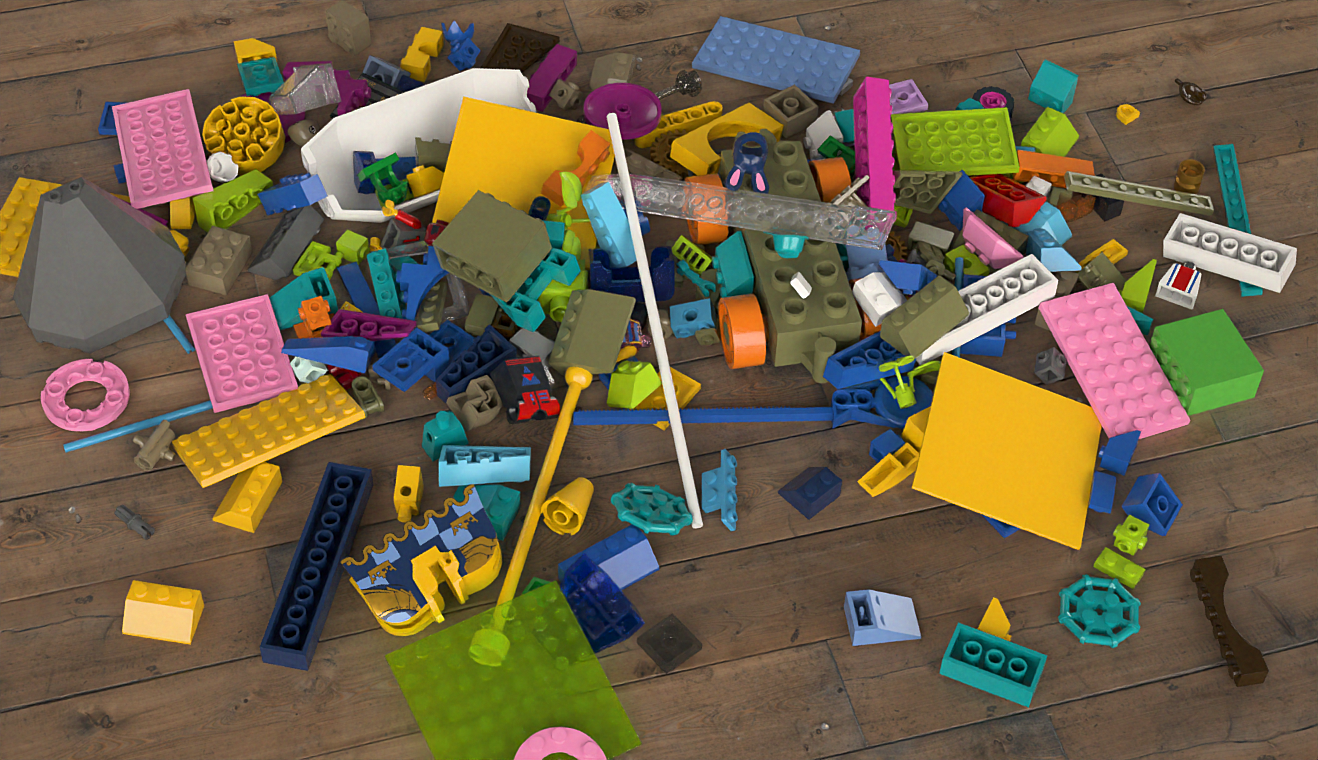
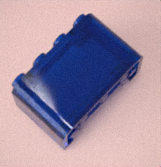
M660 246L651 252L649 271L656 301H667L673 297L675 292L674 257L671 246ZM588 249L591 290L634 297L636 299L635 302H645L638 267L610 268L609 254L605 250Z

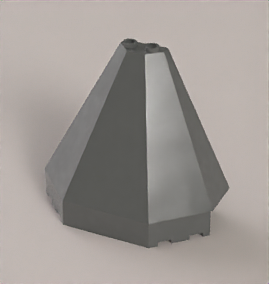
M80 177L41 194L13 299L28 328H31L36 342H49L57 347L66 349L76 348L91 354L169 317L173 301H176L182 288L183 279L187 277L185 256L168 227L85 178Z

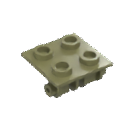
M1103 252L1077 273L1079 274L1078 279L1087 290L1114 283L1119 291L1124 288L1127 281Z

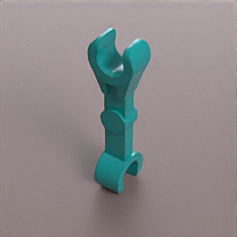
M681 260L676 263L679 267L677 273L681 276H687L692 283L697 284L705 297L709 296L708 289L716 292L715 284L700 278L699 274L689 269L686 261Z

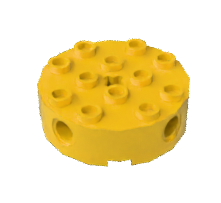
M237 97L231 99V102L214 108L204 122L202 136L209 156L217 152L231 155L232 161L239 166L238 175H244L255 169L259 172L266 170L277 161L283 152L285 134L279 116L268 102L256 97Z

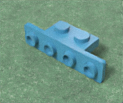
M726 449L721 450V467L702 473V510L705 513L721 509L722 522L730 531H735L736 521L738 520L735 485H737V478L735 476L737 461L733 455Z

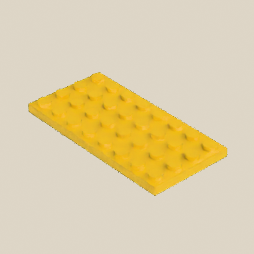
M329 374L323 375L308 384H302L296 390L283 392L275 398L262 401L249 409H243L230 417L222 418L209 426H203L195 432L182 435L178 439L173 440L172 444L202 488H205L366 417L364 410L338 381Z

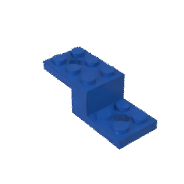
M446 320L440 325L439 330L433 331L430 335L416 328L408 337L401 340L372 365L373 371L403 392L407 391L424 375L436 383V379L452 362H456L465 349L468 350L471 347L475 338L449 320ZM446 343H447V344H450V343H453V344H454L453 346H450V347L444 346V344H446ZM400 364H401V365H405V364L408 365V367H406V368H399L398 366H399Z

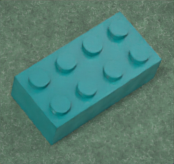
M958 622L942 659L939 674L1029 708L1043 673L1047 655Z

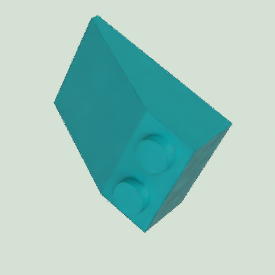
M459 485L453 498L458 502H462L465 498L463 491L468 485ZM474 485L482 506L496 531L497 539L504 541L521 508L520 491L502 485Z

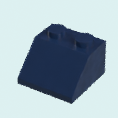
M808 467L779 489L778 494L810 520L840 496L842 479L827 467Z

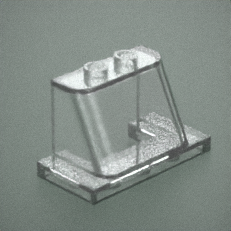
M331 63L293 67L294 73L269 97V104L278 115L298 114L328 104L341 102Z

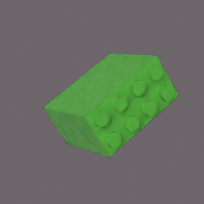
M1224 309L1157 326L1151 337L1149 347L1188 416L1255 397L1264 370Z

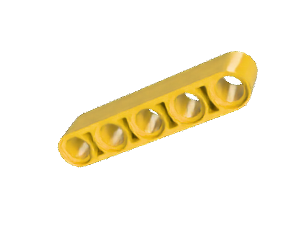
M711 101L663 115L658 126L649 134L635 138L634 144L639 148L650 147L652 142H655L656 137L660 138L661 133L667 135L668 130L672 133H675V129L679 133H682L683 129L686 130V133L691 132L721 117L723 107L719 102Z

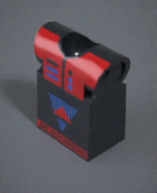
M540 356L506 359L490 373L502 404L507 408L506 417L509 424L527 423L529 420L555 419L560 415V405L558 400L551 395L552 389Z

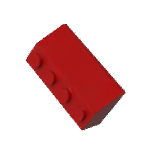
M1002 174L969 177L985 195L982 207L983 213L994 216L995 219L1007 223L1010 227H1019L1021 224L1029 223L1047 198V196Z

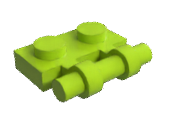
M312 241L294 266L293 274L300 276L305 272L322 268L325 262L328 265L324 269L330 280L335 268L341 265V259L344 255L339 251L332 255L330 247Z

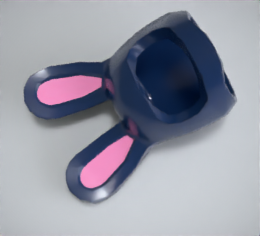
M757 132L746 133L738 137L733 144L732 156L734 164L725 179V185L731 191L739 190L744 174H749L751 176L752 190L756 195L765 196L769 193V184L763 171L768 155V145L765 137ZM748 141H755L761 147L748 148L742 145Z

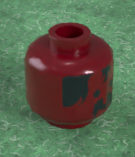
M437 220L436 223L428 224L424 237V242L428 244L427 247L433 246L432 243L448 226V222Z

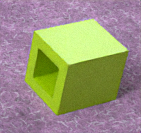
M346 230L336 242L337 251L343 253V259L352 263L357 262L358 265L370 253L368 238L350 230Z

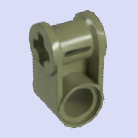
M362 376L354 379L352 382L353 398L364 410L365 417L367 418L368 415L378 411L380 413L384 412L383 402L370 379Z

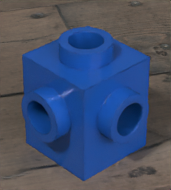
M467 37L460 42H456L450 48L451 53L447 58L459 71L465 68L470 69L476 63L475 59L481 50Z

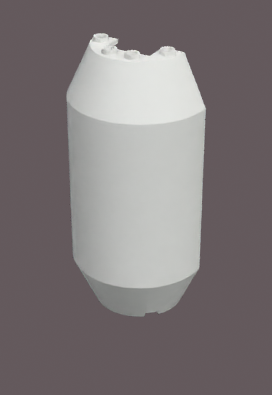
M472 68L333 118L301 148L304 168H306L310 175L318 174L328 197L318 201L321 209L327 217H331L334 220L382 223L396 217L394 215L387 217L383 214L375 194L376 188L370 178L361 182L357 174L362 169L376 163L375 159L386 158L395 152L398 157H416L415 137L421 138L422 141L432 142L433 139H438L440 143L450 144L453 140L463 96L536 113L535 105L532 102L530 103L527 98L528 79L522 75L520 70ZM440 189L395 205V209L409 213L436 203Z

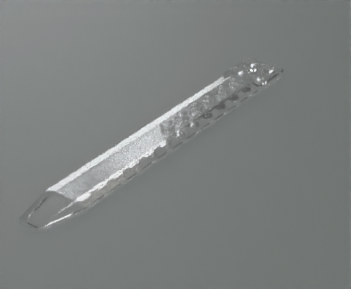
M629 173L638 212L783 235H800L814 240L877 250L883 249L896 218L895 211L858 205L852 207L746 190L731 191L726 187ZM619 174L591 177L584 192L598 184L609 182L622 209H626ZM868 225H872V226H873V227H869L868 230H865V227H866V226H868Z

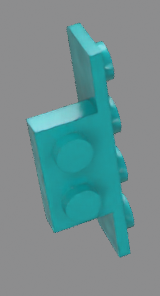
M384 248L367 255L380 316L402 319V310L406 309V303H403L404 292L400 290V283H396L397 273L391 268L388 251Z

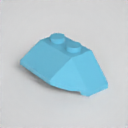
M1046 201L1029 223L1021 224L1019 227H1012L1026 235L1027 232L1033 231L1036 228L1045 229L1061 245L1072 237V233L1060 210Z

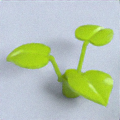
M559 172L562 180L563 200L567 207L557 210V213L549 214L547 221L565 223L562 250L575 255L578 262L581 257V243L579 238L575 237V232L567 228L572 223L590 222L589 218L572 219L570 215L565 213L577 207V201L581 200L582 185L575 174Z
M904 356L879 366L880 372L894 368L899 385L895 387L896 391L892 389L884 378L880 380L890 391L893 399H897L900 409H904L917 403L913 394L915 392L913 377L931 371H939L940 361L925 363L907 373L909 377L908 387L907 383L903 384L898 367L914 361V356Z

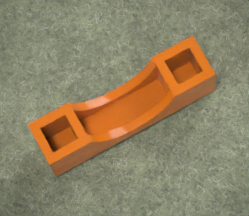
M592 130L582 139L578 146L577 154L581 160V166L573 171H569L579 178L582 187L587 181L586 178L589 175H594L597 171L598 164L601 161L604 163L610 155L609 147L611 143ZM555 170L543 183L541 194L561 207L564 204L562 180L559 172L562 171Z

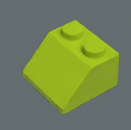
M626 360L617 366V369L611 373L607 405L609 407L633 409L662 384L651 362Z

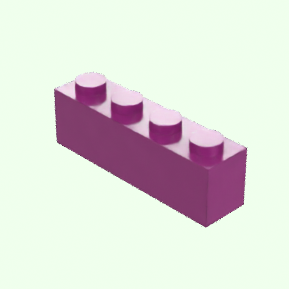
M556 44L548 52L544 62L540 63L535 74L531 75L527 98L530 103L532 102L535 105L536 110L541 112L545 110L553 99L549 94L558 79L566 81L577 66L576 50Z

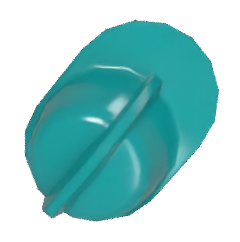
M763 231V233L773 236L775 251L780 257L786 259L797 258L803 250L805 240L809 239L806 236L781 235Z

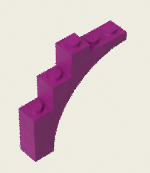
M332 61L287 62L282 71L286 88L312 90L327 95L338 103V116L355 111L359 106H366L371 98V88L368 87L367 79L353 80L352 77L350 78L349 70H336L333 68Z

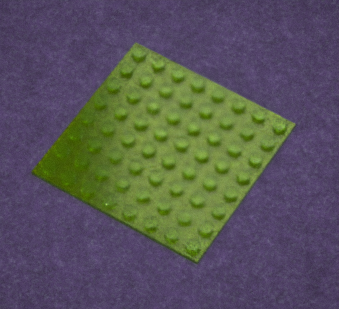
M556 580L385 655V659L435 760H514L517 751L530 736L552 727H567L585 733L600 746L607 760H611L642 745ZM564 752L549 754L542 760L578 759Z

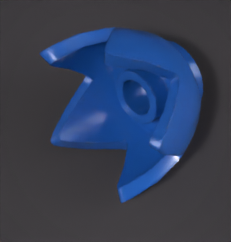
M455 21L452 22L448 32L445 24L441 23L444 37L447 42H450L451 47L456 42H460L467 37L471 40L473 37L474 23H471L464 33Z

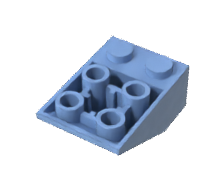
M874 590L846 592L844 610L852 646L921 639L912 598Z

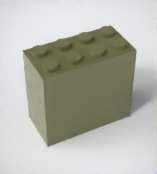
M479 190L432 243L442 269L506 303L552 249L546 224L541 219H535L525 211L517 210L511 207L509 203L501 202L495 199L493 195L485 194Z

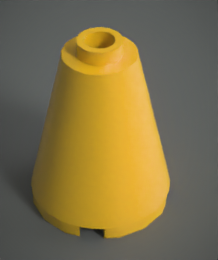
M579 477L545 500L541 507V513L543 512L545 517L543 519L545 524L552 531L561 535L565 533H571L570 535L576 534L583 525L594 492L593 484L588 479Z

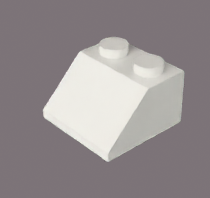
M830 110L822 114L806 130L804 146L806 149H809L811 159H825L818 153L817 149L830 135L843 144V135Z
M873 272L855 282L852 290L853 297L875 327L882 324L884 318L907 301L885 272Z

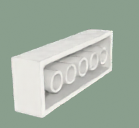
M1182 213L1177 217L1163 242V257L1182 263L1192 262L1198 268L1278 293L1281 292L1296 265L1297 248Z

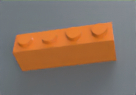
M1017 150L1020 167L1019 173H1012L1013 180L1029 183L1036 176L1052 183L1054 187L1067 188L1064 179L1066 171L1095 176L1093 161Z

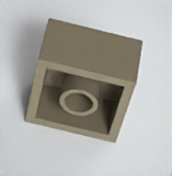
M340 0L326 10L328 37L331 42L341 46L345 51L350 52L354 56L371 45L369 18L367 15L344 0Z
M794 84L764 99L763 112L784 125L782 135L788 138L808 128L817 120L818 106Z

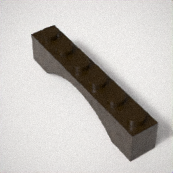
M1222 556L1195 559L1193 568L1190 570V577L1197 586L1199 600L1203 601L1205 606L1206 618L1211 621L1213 626V636L1215 639H1218L1221 646V656L1223 659H1226L1230 678L1234 679L1236 687L1264 683L1269 670L1261 651L1252 646L1238 633L1226 613L1223 592L1229 573Z

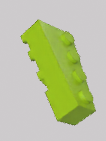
M255 169L214 188L211 192L194 197L193 202L198 226L207 233L212 226L228 229L262 204L258 193L272 187V180Z

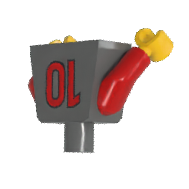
M386 200V207H382L383 214L387 217L392 215L396 217L391 218L382 244L381 240L377 237L370 239L369 248L371 253L386 248L389 259L402 251L408 255L419 252L427 228H424L418 218L400 209L399 211L396 210L394 202Z

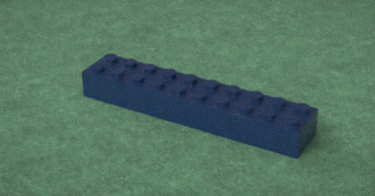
M328 462L260 645L263 663L309 670L344 571L341 561L349 557L374 485L372 469Z

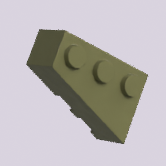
M415 137L416 166L424 165L425 168L434 166L440 171L445 172L452 141L450 144L440 143L438 139H433L432 142Z

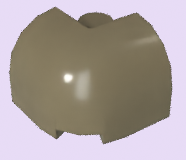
M488 375L471 380L466 392L448 397L446 402L462 424L464 431L490 423L496 418L502 407V401L496 387Z

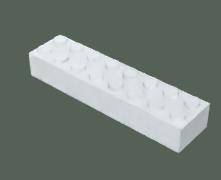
M1030 254L959 290L958 292L969 311V316L920 354L916 361L920 365L928 363L943 355L944 352L947 353L1040 305V303L1055 297L1058 279L1033 254Z

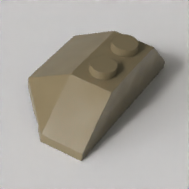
M614 52L596 58L590 80L591 90L594 91L601 86L612 83H631L636 56Z

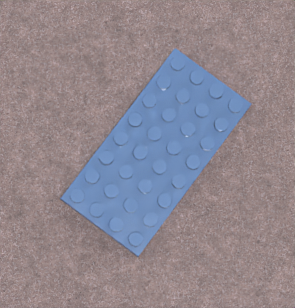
M720 16L694 58L692 68L778 90H784L795 84L808 97L834 104L860 56V50Z

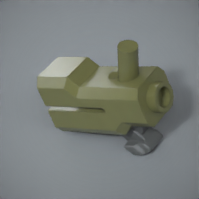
M917 241L906 263L912 264L914 262V264L923 265L935 273L937 277L940 275L951 282L956 277L955 274L945 269L943 263L944 256L940 248L933 245L930 246V244L924 241Z

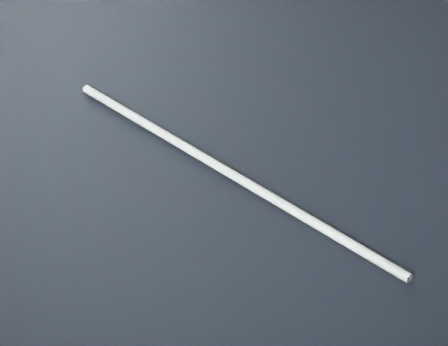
M610 113L607 115V121L689 512L693 516L691 524L692 528H700L703 526L618 119L615 113Z

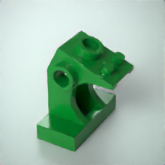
M830 135L817 149L818 153L825 159L842 157L847 165L851 179L855 173V152Z
M396 152L362 169L357 176L361 182L370 178L382 203H385L386 200H391L394 202V205H399L406 199L408 182L398 181L393 173L392 166L400 160ZM387 178L392 188L387 190L381 183L382 180Z

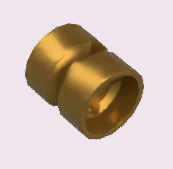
M1194 159L1183 160L1178 167L1175 178V191L1197 194L1205 172L1203 164Z

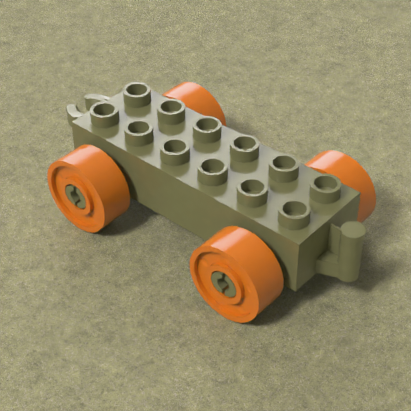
M761 129L759 134L765 137L768 145V155L763 171L769 184V193L765 196L756 195L752 190L751 176L749 174H744L739 190L731 191L725 185V179L733 168V149L721 151L720 177L717 173L686 177L684 180V205L689 234L692 242L705 245L724 242L728 238V220H730L734 233L741 231L754 276L752 294L720 298L718 306L720 337L728 367L730 369L763 365L766 356L765 342H767L775 367L802 363L810 371L812 378L816 382L826 383L828 380L823 375L828 358L881 331L882 325L880 324L875 327L853 297L852 290L854 284L862 278L851 279L848 282L827 217L821 222L818 220L822 215L820 210L848 185H851L850 174L842 157L812 160L808 163L800 140L792 142L780 141L777 143L773 133L767 129ZM738 132L737 135H736V137H735V141L737 140L738 137H740V136H742V135H744V134H746V133H745V132ZM747 142L742 145V146L748 147V148H759V147H761V146H754V147L746 146V145H747ZM763 231L781 235L806 236L809 239L805 240L803 250L797 258L786 259L780 257L775 251L773 236L763 233ZM797 272H800L812 287L810 295L804 299L791 285V279Z

